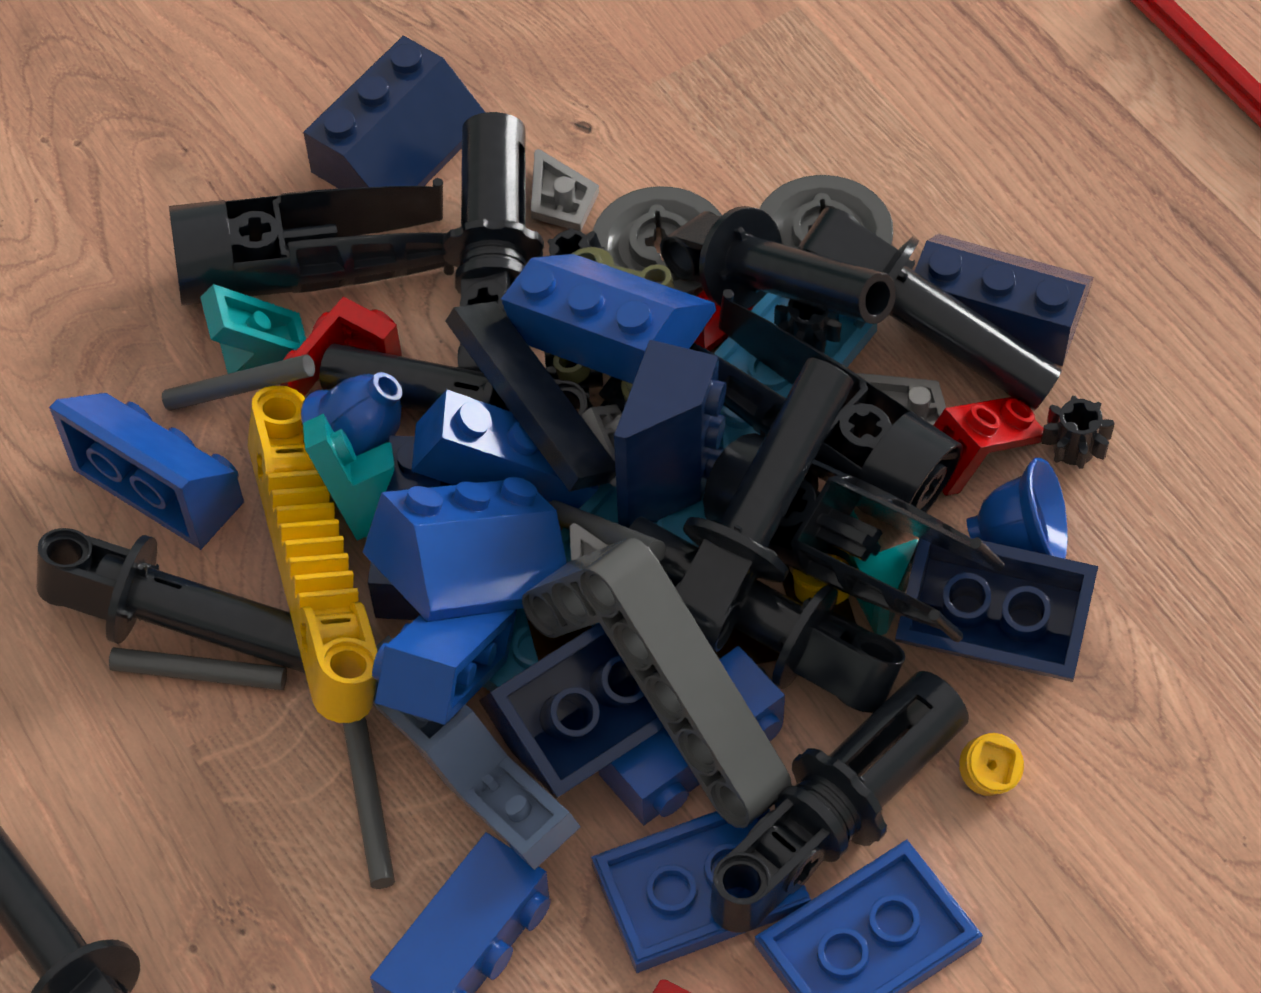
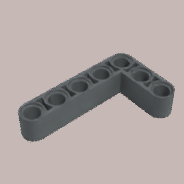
M627 538L569 561L523 595L522 604L527 618L541 634L549 638H556L598 622L601 624L712 805L729 824L736 828L747 827L778 801L779 794L786 787L792 786L790 775L658 559L642 541L635 538Z

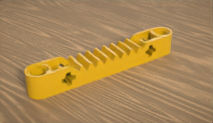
M274 385L264 387L256 392L252 398L248 450L311 698L317 712L326 719L336 723L356 722L368 715L373 706L377 679L373 678L372 669L378 651L364 604L358 602V588H353L354 574L353 570L349 571L348 553H344V538L339 536V520L334 519V502H330V492L305 450L301 420V408L305 397L297 390L287 386Z

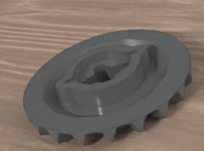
M813 175L792 180L774 190L759 208L773 218L779 229L782 244L798 248L822 210L828 207L845 211L853 216L863 227L892 245L893 222L886 205L866 186L847 178L832 175Z
M647 187L627 193L612 202L598 217L593 231L596 232L601 247H605L606 251L612 256L615 266L642 271L646 267L655 264L667 267L665 262L661 260L660 253H657L654 247L657 227L660 228L661 238L663 239L704 211L712 212L717 216H722V214L708 200L691 191L675 187ZM671 272L676 290L692 295L695 289L703 288L701 283L693 280H683Z

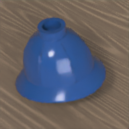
M379 372L375 375L364 374L350 377L334 386L331 390H316L310 393L303 401L301 408L302 424L324 413L334 432L343 429L353 447L355 455L358 456L389 442L390 435H396L401 418V385L393 376Z
M1034 458L1022 476L994 489L983 500L978 515L966 519L970 538L978 537L983 541L1066 559L1068 528L1064 497L1053 468L1042 458Z

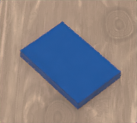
M770 809L745 828L734 827L715 811L591 856L592 867L636 973L743 934L725 930L712 917L710 900L714 870L719 861L746 838L756 823L767 813L771 812ZM805 885L794 893L789 894L755 929L781 920L811 901ZM733 887L727 890L730 895L736 898H749L754 895L751 891L742 887Z
M906 839L756 935L754 945L789 993H907L980 945L983 935Z

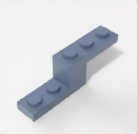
M388 635L376 646L377 651L383 643H389L393 638ZM377 680L373 706L411 741L444 784L532 869L535 870L581 828L572 814L504 752L474 711L466 704L443 725L376 704L375 699L379 682Z

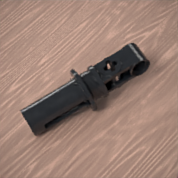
M486 112L477 114L467 119L462 126L461 227L450 230L443 238V257L448 264L457 267L455 272V288L461 294L460 306L496 301L506 314L501 298L531 258L543 257L544 240L537 231L526 228L525 125L520 119L506 113ZM460 343L458 348V368L482 372Z
M918 671L829 756L822 750L808 748L803 754H799L794 758L792 772L797 784L786 787L779 794L778 801L774 804L775 810L761 818L746 838L719 861L714 870L710 911L716 923L725 930L735 933L751 931L759 926L789 894L801 888L823 861H837L848 850L850 841L862 846H870L874 841L879 842L887 832V824L882 817V807L968 724V711L959 694L939 676L928 671ZM733 887H742L748 889L754 895L749 898H736L730 895L727 890Z

